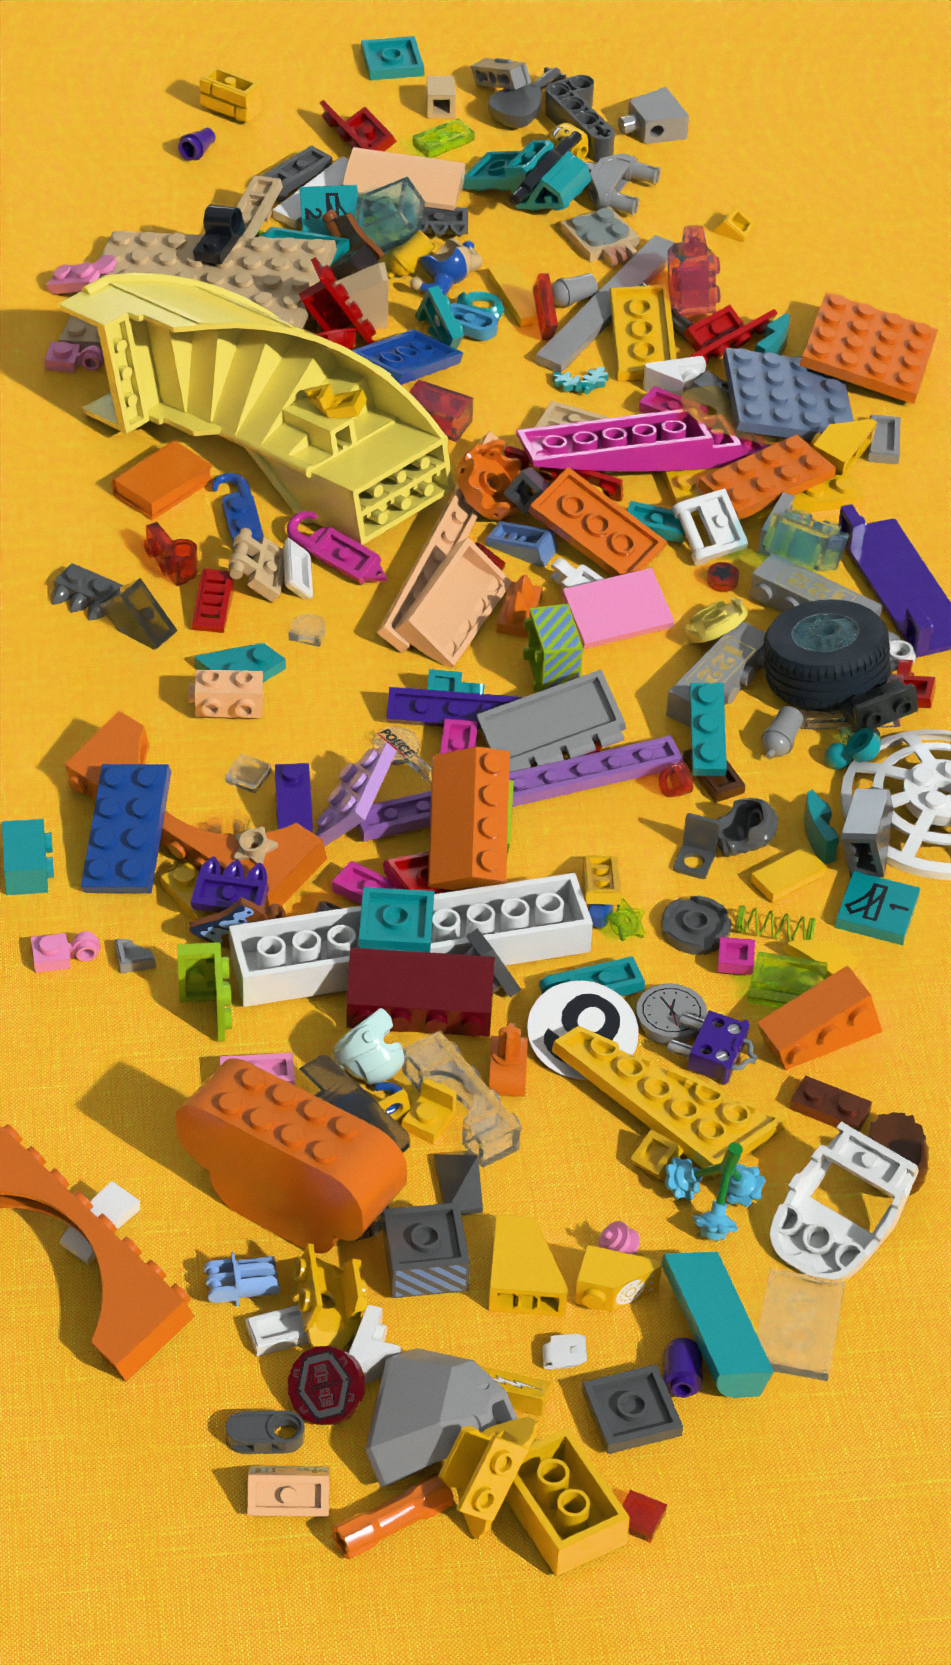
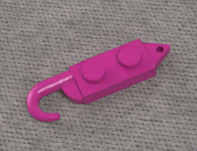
M302 511L294 515L288 522L287 534L289 539L313 554L320 561L362 585L365 581H387L380 565L382 560L379 554L332 527L321 528L310 537L299 532L297 529L298 524L307 518L316 519V513Z

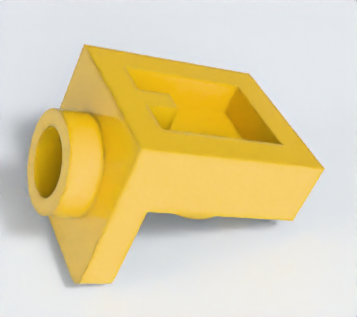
M425 1078L421 1083V1096L402 1120V1130L434 1145L456 1116V1091L443 1083H437Z

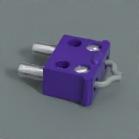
M710 1010L705 1020L687 1013H682L680 1017V1025L699 1031L693 1046L673 1039L669 1041L667 1046L669 1052L689 1058L687 1069L720 1080L722 1085H726L729 1082L734 1070H742L749 1063L755 1064L758 1055L753 1053L752 1042L747 1039L750 1026L749 1021H739ZM747 1044V1053L750 1058L743 1060L740 1065H736L744 1045Z

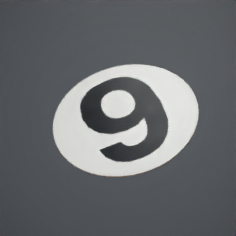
M569 981L558 984L544 992L536 1000L529 1013L527 1030L534 1052L546 1066L563 1076L588 1080L552 1052L554 1041L577 1026L617 1042L619 1050L631 1055L635 1052L638 1042L636 1017L628 1003L618 993L604 985L590 981Z

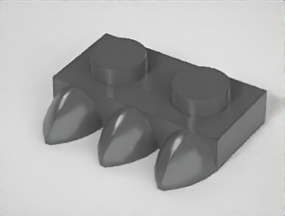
M410 207V233H416L418 230H421L425 235L435 234L438 237L443 234L456 235L457 237L468 234V208L456 207L454 211L430 207Z
M71 563L54 580L51 604H60L71 598L69 611L71 613L78 612L89 606L87 617L91 621L107 615L126 596V589L124 585Z

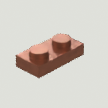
M806 1075L790 1102V1110L837 1128L840 1122H843L857 1131L861 1130L872 1108V1101Z

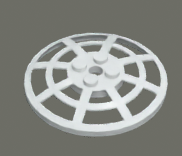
M921 729L887 736L881 739L879 751L904 742L908 747L894 752L882 764L856 762L855 760L850 763L843 777L840 795L843 818L846 821L853 798L852 784L856 772L875 774L873 787L883 789L885 776L904 780L903 791L891 795L893 808L905 804L907 809L918 820L914 826L902 819L893 810L892 826L909 837L902 851L891 846L888 847L886 864L920 877L951 880V863L915 857L922 841L938 845H951V834L928 831L931 824L951 826V794L944 795L942 792H939V790H944L951 793V760L935 759L929 751H951V744L922 743L921 741L944 740L951 742V731ZM913 753L921 762L911 770L893 766L900 759Z

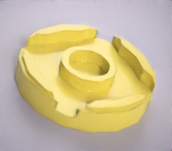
M731 598L732 603L725 604L724 600L717 601L693 615V618L690 619L692 625L686 624L685 631L690 641L694 643L707 642L736 628L748 614L743 601L738 598Z

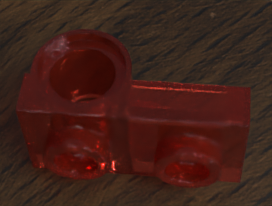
M158 522L146 525L144 548L150 558L153 557L159 564L162 574L168 576L176 587L194 579L198 573L196 544L189 539L172 540Z

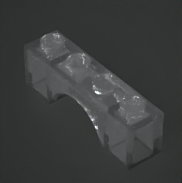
M437 1031L403 1048L404 1064L402 1072L420 1094L421 1083L425 1078H428L437 1083H443L456 1091V1099L469 1110L468 1115L463 1119L462 1144L467 1150H471L478 1155L479 1165L482 1168L519 1150L520 1133L522 1132L520 1120L514 1113L508 1112L501 1103L497 1092L486 1086L481 1080L476 1067L469 1065L464 1060L459 1048L453 1041L449 1042L441 1031Z

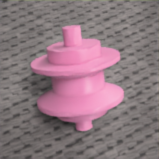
M616 1221L609 1224L603 1230L598 1241V1247L635 1255L640 1244V1237L637 1231L628 1228L624 1222Z

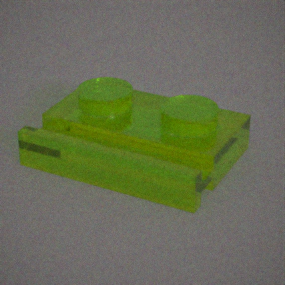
M758 951L750 981V989L747 992V1000L750 1003L782 1007L825 980L828 974V963Z

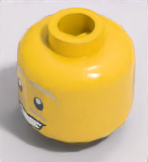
M562 123L553 127L548 133L547 140L555 144L554 149L566 136L569 137L573 131H578L582 136V140L572 149L571 153L581 160L586 157L589 143L586 133L570 123Z

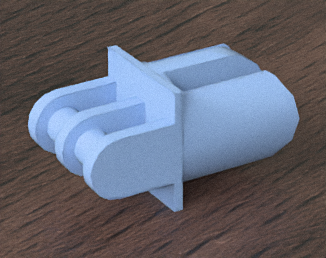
M231 1252L230 1259L213 1260L204 1265L205 1274L209 1275L206 1278V1285L210 1288L208 1299L213 1303L236 1301L237 1307L239 1306V1298L274 1295L280 1292L274 1256L235 1260V1254Z

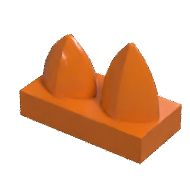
M526 574L522 575L517 582L512 581L497 621L496 633L528 638L529 630H525L524 620L529 618L530 608L539 607L543 587L532 585L531 580Z

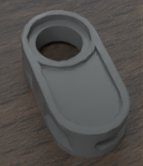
M291 1411L237 1412L228 1419L226 1424L227 1445L231 1450L241 1454L292 1453L302 1446L305 1438L303 1419ZM281 1426H291L297 1431L291 1438H280L275 1434L277 1428Z

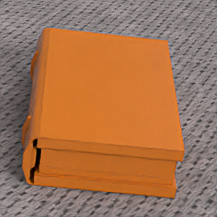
M173 440L112 479L111 489L115 497L153 521L213 481V478L210 476L212 464Z

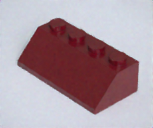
M350 947L346 1028L356 1027L378 1009L382 1008L392 1019L393 1027L390 1031L490 1037L495 957Z

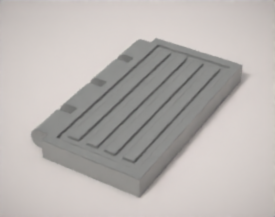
M602 670L476 715L488 747L510 751L509 773L531 768L530 764L533 763L536 766L562 761L564 760L562 753L566 751L570 759L596 751L593 742L596 740L599 741L601 748L624 740L622 731L626 730L625 721Z

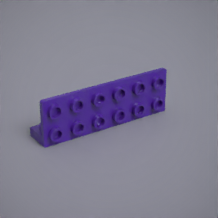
M853 504L841 506L837 536L904 641L912 645L916 658L951 650V602L897 520L891 518L866 524L864 517L858 514Z

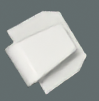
M576 1333L550 1336L551 1342L542 1346L543 1367L545 1369L573 1368L587 1361L586 1336Z

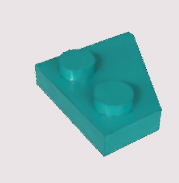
M439 285L427 289L415 313V317L419 322L426 320L431 327L428 328V333L432 338L457 349L464 336L462 325L455 319L451 311L450 301L442 293Z
M265 643L211 652L194 657L195 667L198 670L263 671V683L286 669V659Z

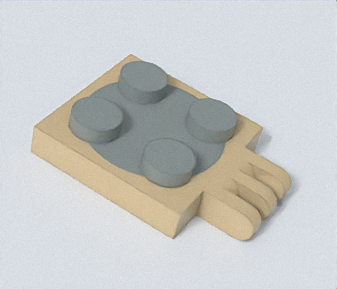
M610 206L561 222V233L589 262L603 259L610 267L618 265V262L620 264L626 263L628 259L630 260L637 253L635 248L639 247L640 236Z

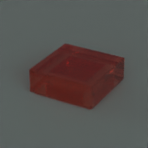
M630 1489L622 1505L630 1517L628 1534L651 1543L667 1512V1504Z

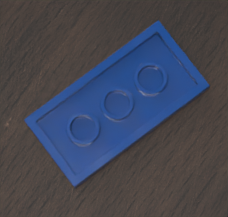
M415 329L351 350L373 364L382 367L400 385L457 365L461 362L463 352Z
M102 764L81 888L84 893H152L172 772L168 764Z

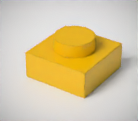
M650 1129L630 1160L637 1167L663 1181L666 1177L665 1167L671 1164L673 1157H680L684 1150L679 1144Z

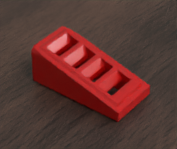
M202 570L192 630L224 633L234 594V579L230 576V571ZM202 615L219 616V618L202 617Z

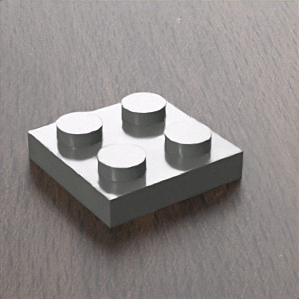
M657 1364L582 1382L583 1396L607 1454L682 1436V1422Z

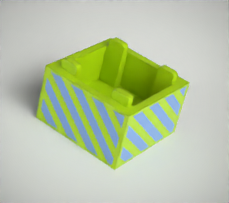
M569 604L530 608L529 618L524 620L525 630L529 631L528 647L523 648V659L529 661L534 677V692H540L581 677L583 646Z

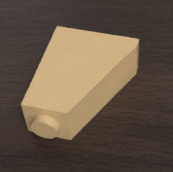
M385 262L377 263L335 281L336 285L342 283L350 296L348 301L350 303L355 301L364 315L361 317L363 321L368 318L375 329L388 328L389 280ZM310 313L309 320L315 321L317 333L325 332ZM351 323L350 325L346 326L345 328H356V327L353 325V323Z

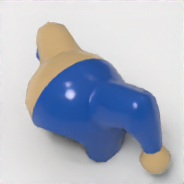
M447 239L434 256L425 255L419 261L422 268L433 278L432 284L423 283L420 278L414 277L410 281V286L413 290H421L423 293H426L428 288L439 285L442 293L447 295L453 284L463 281L470 272L480 268L483 259L474 249L475 245L473 242L466 241L462 245L456 239Z

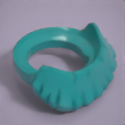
M474 291L465 295V292H462L458 295L456 301L458 304L491 313L498 321L505 310L499 297L483 291ZM482 300L490 302L494 306L480 308L472 305V302Z

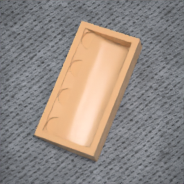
M353 147L343 185H357L358 197L454 211L464 184L465 163Z
M467 537L452 547L395 627V630L418 650L451 668L457 663L512 581Z

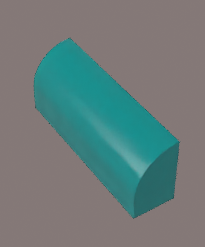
M718 1251L664 1254L662 1258L663 1270L717 1389L721 1394L732 1398L759 1397L774 1370Z

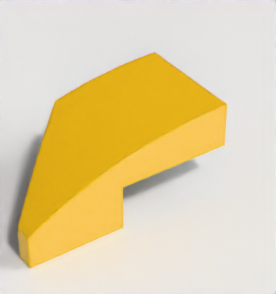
M330 384L305 389L309 401L328 418L357 417L367 401L363 389L335 395Z
M834 939L790 941L783 948L804 970L811 964L825 979L847 965L853 971L861 963L858 958Z

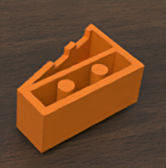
M848 965L757 1022L763 1041L785 1070L882 1032L870 992Z

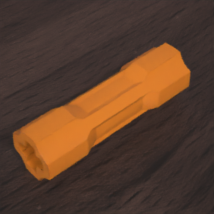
M435 1473L411 1485L406 1492L367 1512L357 1513L332 1526V1536L337 1548L342 1552L344 1558L350 1560L375 1547L380 1540L418 1520L429 1519L453 1506L454 1496L451 1488H448L437 1476L439 1473Z

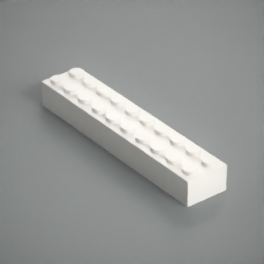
M575 873L434 894L430 953L465 955L473 947L466 936L477 928L492 946L504 965L591 952L593 922ZM362 905L229 926L230 957L243 1007L347 991L350 947L359 948Z

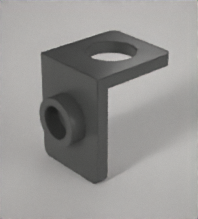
M692 813L686 815L683 845L674 863V872L706 879L717 854L720 827L718 820ZM688 857H698L704 864L698 868H691L684 863V860Z

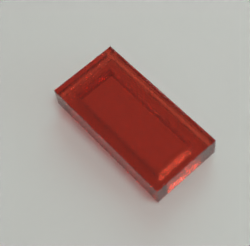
M539 273L532 290L540 337L542 340H551L558 327L550 276L549 273Z

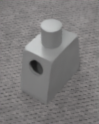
M666 87L631 99L628 106V116L618 118V127L622 134L635 132L642 143L645 144L687 139L689 115Z

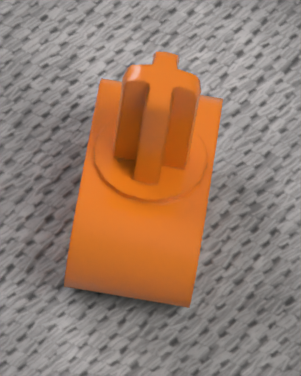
M507 1023V1027H501L499 1036L491 1035L488 1095L525 1097L528 1037H521V1030L514 1027L513 1023Z

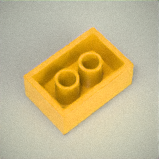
M569 1427L533 1442L528 1448L529 1450L505 1500L555 1576L558 1577L627 1545L630 1517Z

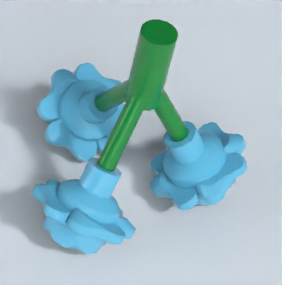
M730 1143L722 1162L703 1169L692 1168L693 1163L690 1159L682 1160L679 1157H673L671 1164L665 1167V1185L667 1189L673 1193L675 1199L684 1198L687 1201L693 1200L694 1194L700 1192L698 1182L702 1180V1177L720 1172L722 1175L717 1200L713 1201L711 1211L693 1216L695 1225L700 1227V1235L710 1240H725L729 1232L738 1231L737 1223L725 1214L727 1209V1203H725L726 1195L727 1202L730 1205L741 1204L744 1207L750 1206L752 1200L757 1201L762 1197L761 1189L766 1180L763 1176L759 1175L760 1170L758 1167H746L738 1164L743 1152L742 1146L738 1143Z

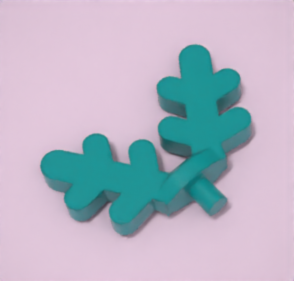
M597 367L596 370H588V375H584L583 381H580L579 376L571 378L570 372H565L564 374L554 372L553 381L554 386H562L564 392L574 390L579 393L589 394L590 391L595 390L597 387H605V381H608L609 374L605 372L604 367Z

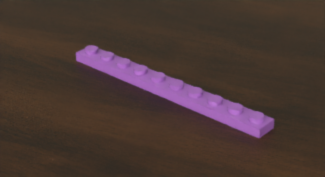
M666 736L510 772L509 780H514L512 807L682 768L683 756L673 738ZM431 791L372 804L366 819L356 826L363 842L429 827Z

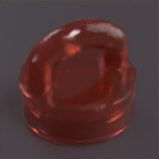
M681 761L670 764L660 773L659 788L666 797H681L690 794L693 790L690 772L685 763ZM668 776L670 778V782L672 784L673 789H669L667 786Z

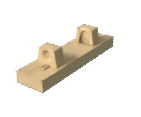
M254 175L237 205L241 209L246 229L241 237H255L263 222L269 220L272 215L271 208L283 188L281 179Z

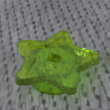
M621 898V905H617L616 912L606 916L607 920L610 921L612 931L619 936L621 941H625L631 935L644 938L646 935L641 923L645 913L644 909L631 908L625 899Z

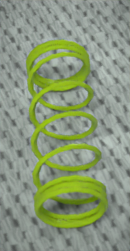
M739 906L735 926L736 932L741 931L744 933L747 930L755 912V928L758 936L763 933L771 914L773 938H777L787 916V936L789 941H792L796 936L801 921H803V940L813 939L816 919L809 918L807 933L805 934L804 916L800 917L794 934L790 939L788 913L784 915L776 935H774L772 910L768 912L759 933L758 911L756 907L753 908L747 925L743 930L746 906Z

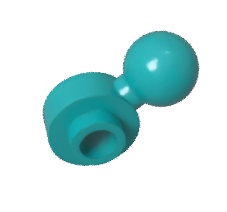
M863 728L849 739L847 745L842 743L831 744L825 751V762L832 769L839 770L845 768L850 763L851 758L856 762L870 761L879 753L881 739L871 728Z

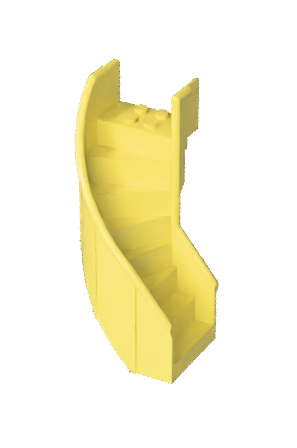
M123 273L105 275L82 287L81 292L60 303L63 312L98 327L111 392L82 407L84 414L126 434L146 422L152 421L158 425L163 423L169 424L192 436L217 434L247 450L295 514L302 511H311L317 514L316 519L307 518L302 520L303 523L314 522L324 528L332 527L359 544L364 545L454 490L447 435L443 433L431 415L413 395L392 378L389 372L342 345L281 320L269 310L244 296L191 278L155 273ZM330 384L334 395L363 389L367 401L357 417L328 418L309 401L305 389Z

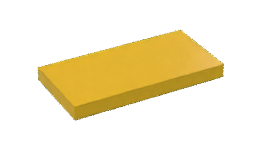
M668 284L609 288L618 381L643 380L645 363L677 359Z

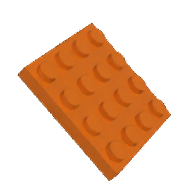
M826 292L805 347L800 366L914 404L938 329L932 328L925 323H917L902 318L895 313H887L875 309L869 304H861L846 299L839 294Z

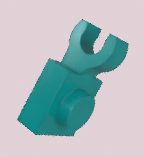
M429 669L427 690L484 694L485 685L462 682V672Z

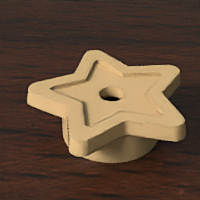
M263 826L258 829L246 830L242 834L235 836L240 848L234 855V858L239 861L251 859L256 864H263L265 855L277 849L278 843L267 838ZM253 845H258L257 848H252Z

